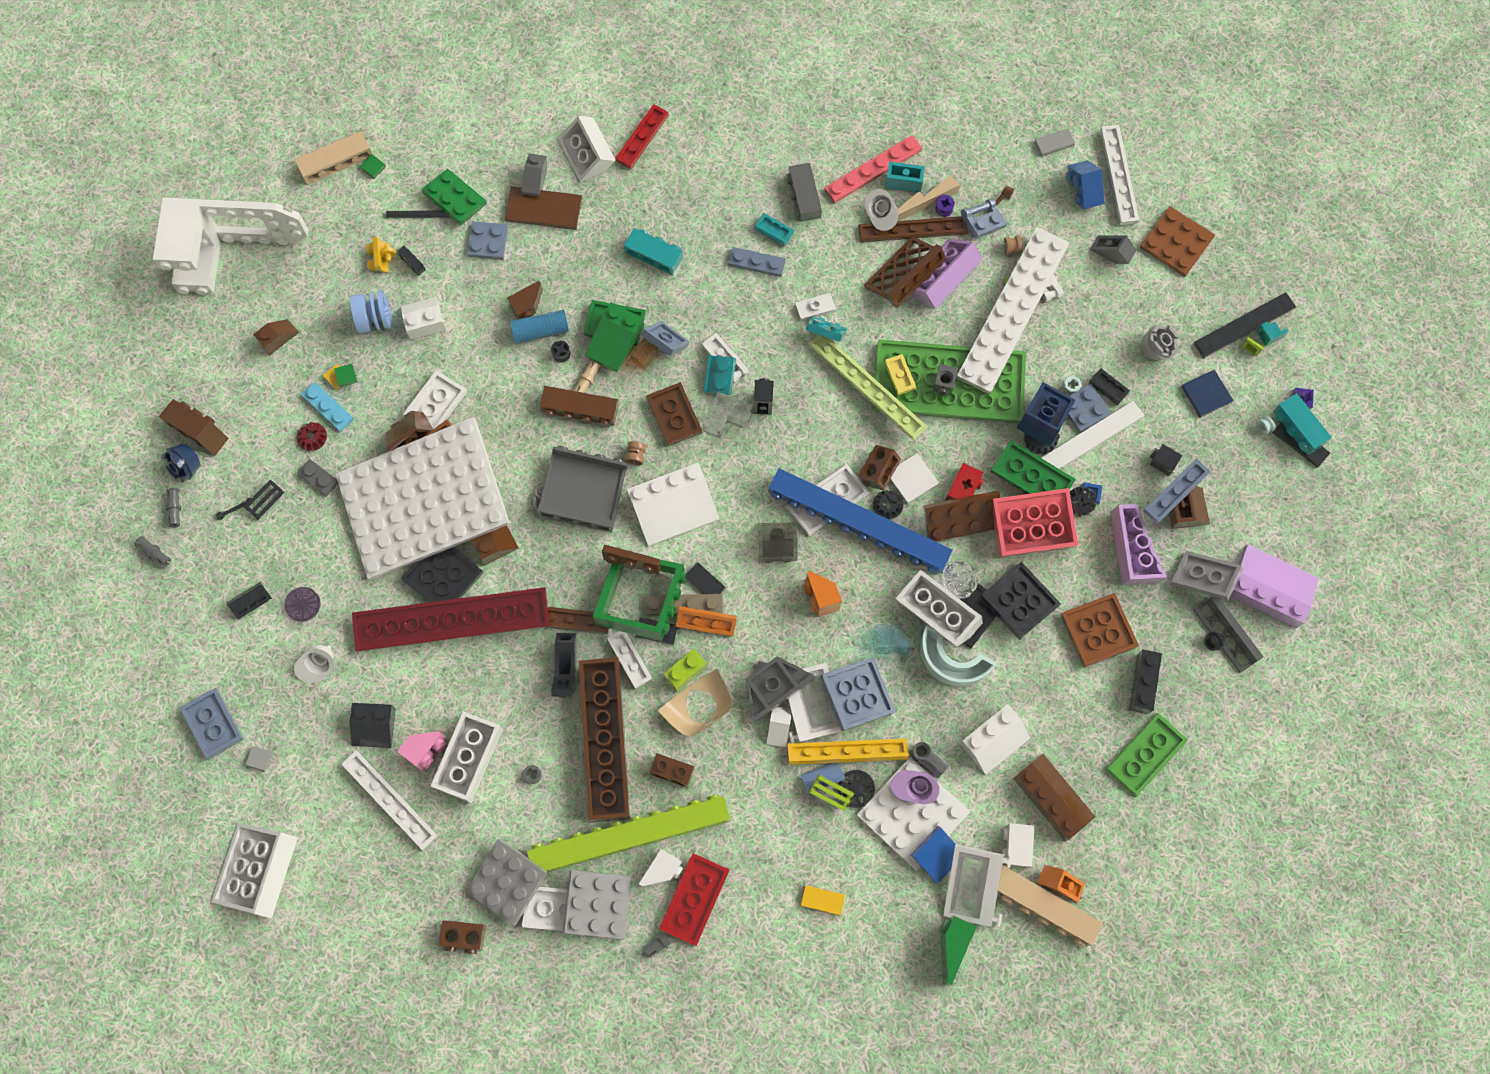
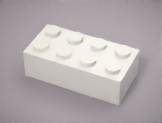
M463 711L431 787L472 804L503 731L502 727Z

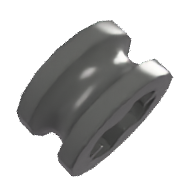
M530 765L524 769L523 777L528 783L535 784L540 781L542 773L537 766ZM529 770L538 772L536 779L527 778Z

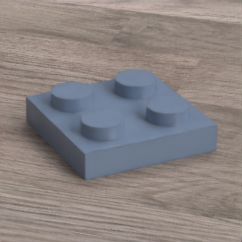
M472 221L467 256L504 260L508 224Z
M662 321L645 328L641 334L648 343L657 346L662 353L669 356L687 348L690 343L689 340Z
M1092 384L1069 396L1075 399V402L1068 417L1079 433L1112 414Z

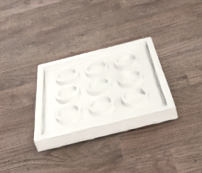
M910 757L857 814V817L917 871L921 866L911 856L914 850L937 826H940L949 836L970 811L940 783H938L940 787L939 795L930 804H918L897 798L892 792L891 781L898 772L912 770L929 774Z

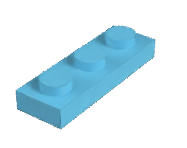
M315 382L301 394L339 432H342L354 420L348 412Z

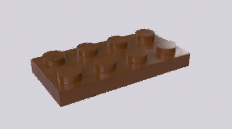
M997 490L923 505L927 538L936 542L994 530L992 499L1000 498V492Z

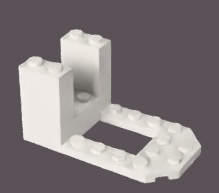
M163 198L153 261L163 270L174 269L171 284L177 292L181 294L196 292L199 295H207V293L214 292L221 240L227 243L241 241L246 244L259 242L267 245L273 242L280 245H288V243L295 244L308 237L309 230L299 212L294 210L290 212L285 211L283 206L277 203ZM212 217L262 218L267 228L217 226Z

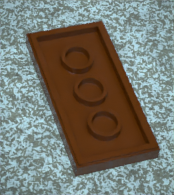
M511 186L505 221L577 230L582 195L541 190L539 197L521 194V187Z

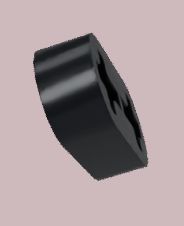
M403 245L396 251L399 257L418 276L426 271L424 265L407 247Z

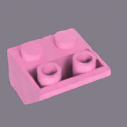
M439 731L410 735L397 752L421 771H424L425 768L428 770L434 764L435 760L433 758L437 753L441 754L446 749L448 739Z

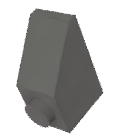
M528 154L524 166L521 194L539 197L547 174V156Z
M1098 235L1090 248L1091 251L1115 264H1129L1137 251L1128 236Z

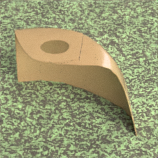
M715 669L668 701L658 712L676 730L685 736L691 737L721 719L732 709L733 703L718 669ZM691 689L710 693L715 700L717 708L708 723H700L690 718L687 711L686 697Z

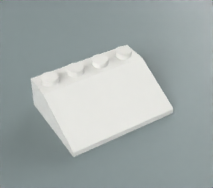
M699 463L627 489L628 497L648 547L720 520Z
M238 823L211 903L272 918L298 837Z

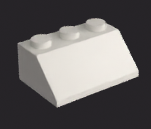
M577 116L558 138L580 182L605 172L616 161L594 118Z
M1007 704L966 737L960 745L986 775L1027 742L1030 736L1022 720Z

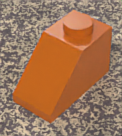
M1045 864L1038 884L1045 889L1078 903L1085 883L1067 871Z

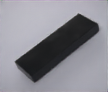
M1282 422L1272 432L1317 468L1330 454L1322 446L1310 455H1307L1300 449L1294 437L1288 434L1287 428Z

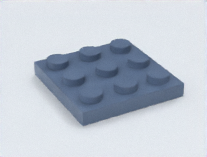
M874 657L820 676L841 731L896 712Z

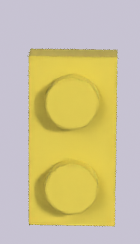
M903 354L885 360L886 368L897 395L916 389Z

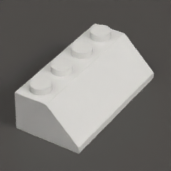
M922 570L915 575L895 598L956 647L968 640L982 624L981 615Z

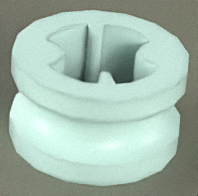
M1075 376L1068 377L1063 385L1065 392L1072 395L1079 391L1081 388L1080 379ZM1070 382H1074V385L1076 384L1077 386H1075L1074 389H1071V386L1068 385L1070 384Z
M1266 415L1263 419L1257 421L1259 429L1265 435L1276 428L1270 416Z

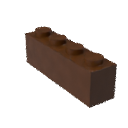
M545 385L540 402L541 412L548 417L558 415L562 416L565 420L580 419L583 423L590 424L591 422H596L603 427L615 425L619 408L618 399Z

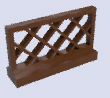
M912 236L864 286L869 291L891 302L892 306L898 308L946 260V256L940 245L932 246ZM914 243L918 245V248L909 250ZM929 251L926 255L922 256V252ZM918 253V257L909 259V255ZM906 256V260L897 262L900 257ZM917 263L913 268L909 267L910 264ZM906 266L905 270L897 271V267ZM894 268L893 273L885 274L887 270ZM905 275L901 280L897 281V277ZM894 278V282L885 284L886 279ZM881 281V285L872 286L875 282ZM892 288L888 293L885 292V289Z

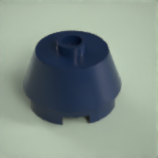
M185 444L167 448L166 452L161 455V459H165L168 464L165 467L175 479L181 478L182 483L186 480H191L201 466L197 453Z

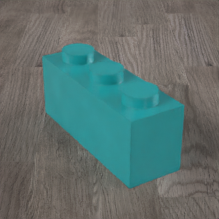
M634 228L624 244L626 254L670 275L675 273L683 259V250L674 244L670 245L660 237H653L642 229Z
M1297 393L1280 403L1273 411L1277 420L1284 424L1288 434L1294 437L1300 449L1307 455L1324 446L1332 438Z

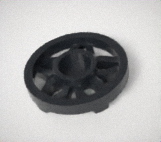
M848 771L844 774V780L850 782L849 786L843 780L839 781L838 784H842L844 788L852 791L854 795L850 800L855 797L858 804L849 803L847 806L853 808L864 807L874 797V781L864 771ZM851 774H855L853 777V781L846 777ZM858 774L861 776L860 781H856ZM863 775L868 778L870 783H862L864 781ZM864 786H872V788L865 790ZM872 791L871 796L866 801V797L863 793H869ZM858 797H863V803L858 799Z

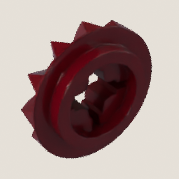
M310 421L308 424H303L300 430H298L296 439L302 449L315 451L326 443L327 432L319 423ZM307 431L314 434V439L316 441H313V439L311 440V438H308L309 436Z

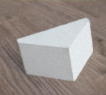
M777 706L772 710L767 745L786 748L792 714L790 708Z

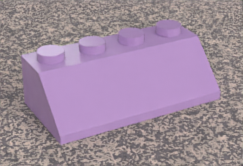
M949 239L942 246L946 260L911 295L926 307L935 309L939 307L947 296L953 293L954 289L965 280L966 276L982 260L973 242Z

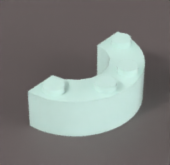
M929 625L926 626L922 634L920 654L923 664L935 679L946 685L967 687L977 684L986 678L997 664V662L980 653L970 662L959 663L953 661L946 655L943 649V636Z

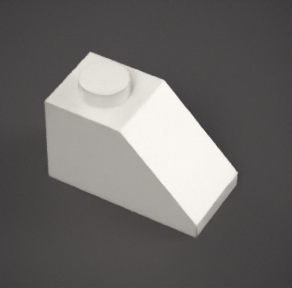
M661 849L639 885L644 888L670 882L673 877L677 879L683 870L680 867L682 862Z

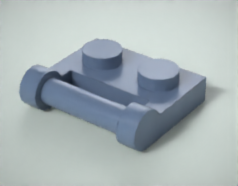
M993 198L975 207L961 210L963 220L976 239L998 231L1007 225L997 209ZM987 209L990 212L975 219L971 216Z

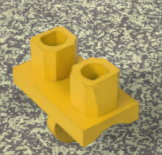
M378 236L372 237L373 242L366 245V251L370 256H374V259L367 261V268L372 272L381 271L382 273H389L388 262H391V258L396 256V250L390 248V244L380 241Z

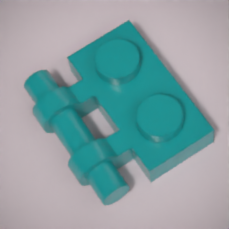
M812 316L805 330L841 342L847 328L842 327L841 324L836 322L834 324L825 321V318Z

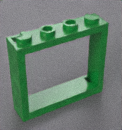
M660 559V571L674 574L657 626H652L607 615L624 565L611 564L593 614L595 625L662 641L664 634L669 632L670 624L668 622L670 618L674 617V605L676 600L679 601L681 584L685 583L687 573L684 571V565Z

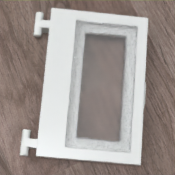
M827 663L803 668V670L812 673L816 678L788 698L797 735H793V732L789 733L791 743H795V740L803 742L842 732L820 679L822 674L829 672Z
M956 844L952 868L949 871L947 880L949 885L943 916H956L964 921L992 927V922L994 921L996 926L1000 927L1002 914L998 913V916H995L994 910L1002 864L1007 863L1006 867L1010 868L1012 855H1008L1007 858L1003 854Z

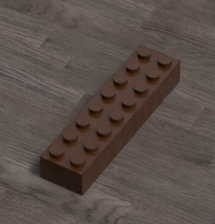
M618 657L580 660L579 674L588 818L590 823L627 820L631 818L620 661Z

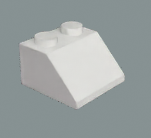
M437 296L401 306L403 321L410 340L446 330Z

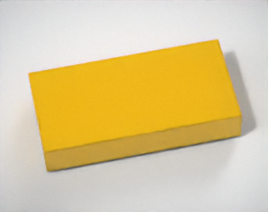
M805 885L801 906L841 915L845 895Z

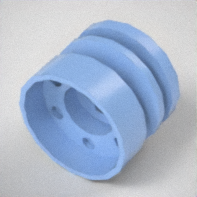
M383 290L377 292V298L374 292H370V301H367L363 293L351 295V311L358 334L372 332V323H375L377 330H382V322L385 329L391 328L390 304Z

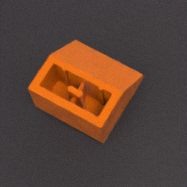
M811 571L807 572L803 588L805 594L810 595L811 602L809 604L812 613L816 612L817 617L839 611L842 600L836 583Z

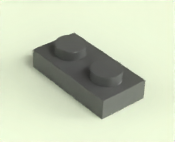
M310 458L297 472L299 476L326 496L338 484L336 478Z

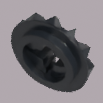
M1076 487L1069 491L1073 514L1078 513V516L1081 517L1082 515H1089V513L1094 511L1097 501L1092 490L1087 487ZM1082 495V498L1084 501H1086V503H1083V506L1080 509L1079 504L1075 502L1079 501V498Z
M885 490L879 492L874 498L873 509L876 514L891 520L901 514L903 501L901 496L895 493V491ZM887 497L889 502L893 503L890 511L886 505H882L885 504Z

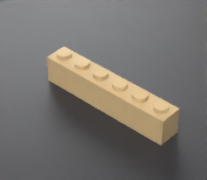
M1002 865L998 894L1002 896L1001 900L1010 905L1012 903L1020 906L1019 910L1027 915L1031 913L1038 917L1037 921L1046 926L1049 924L1056 927L1055 931L1065 937L1067 934L1075 938L1073 941L1082 947L1093 945L1103 925L1102 922Z

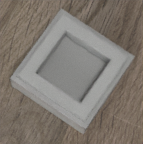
M252 746L245 765L266 771L273 752Z

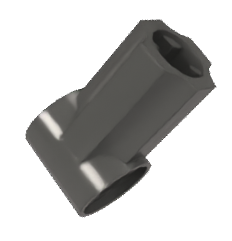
M925 742L917 743L910 751L912 759L919 762L937 779L949 766ZM917 747H921L925 750L924 757H920L917 755Z

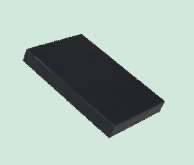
M976 581L971 584L960 599L982 616L981 626L968 640L963 642L970 649H972L996 617L995 613L980 598L987 589Z

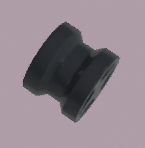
M556 341L551 346L552 356L555 361L560 363L568 361L571 353L569 345L565 341Z

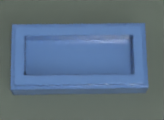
M832 763L801 775V780L808 793H810L809 790L818 774L835 783L845 779L838 763ZM821 780L819 781V784L825 787L829 786V784Z

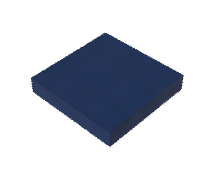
M1215 369L1181 386L1200 418L1234 401Z

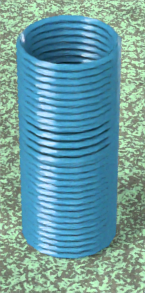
M564 309L556 312H547L545 315H534L510 321L515 344L570 332Z

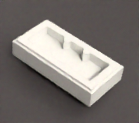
M830 293L795 303L800 321L810 319L812 316L817 317L836 311Z

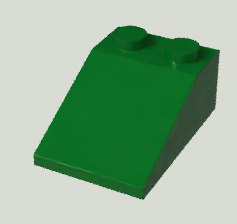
M610 302L601 317L585 357L618 373L644 329V318Z
M956 916L944 919L939 930L942 932L943 984L946 986L953 984L977 926Z

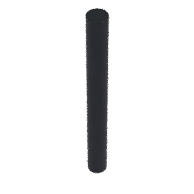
M443 210L386 211L387 218H451Z

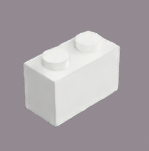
M1009 823L1007 828L1003 829V840H1006V848L1002 849V854L1007 858L1008 855H1012L1011 867H1032L1034 826Z

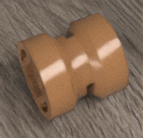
M637 441L628 442V453L625 455V462L633 465L635 460L634 465H643V453L646 452L647 446Z

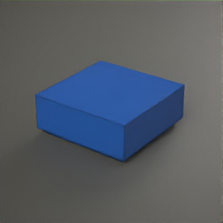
M1083 482L1082 487H1087L1094 492L1097 505H1099L1102 485ZM1081 495L1080 501H1081V502H1086V501L1083 500L1082 495Z

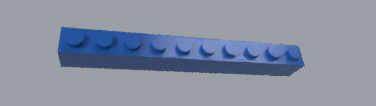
M778 468L769 486L768 493L771 494L772 498L776 500L783 499L788 502L789 506L796 509L800 507L810 516L815 517L818 515L827 524L832 525L834 523L847 533L851 531L857 534V537L863 541L870 540L880 549L887 548L897 557L902 558L904 556L910 559L909 562L914 565L920 566L921 564L926 566L927 570L931 573H942L953 549Z

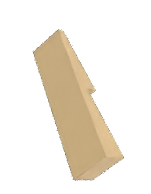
M950 175L925 196L918 192L898 208V221L936 204L938 198L942 195L953 196L957 194L960 184Z

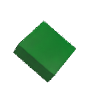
M371 154L360 165V168L375 179L386 168V165Z
M353 364L334 368L339 387L358 383Z

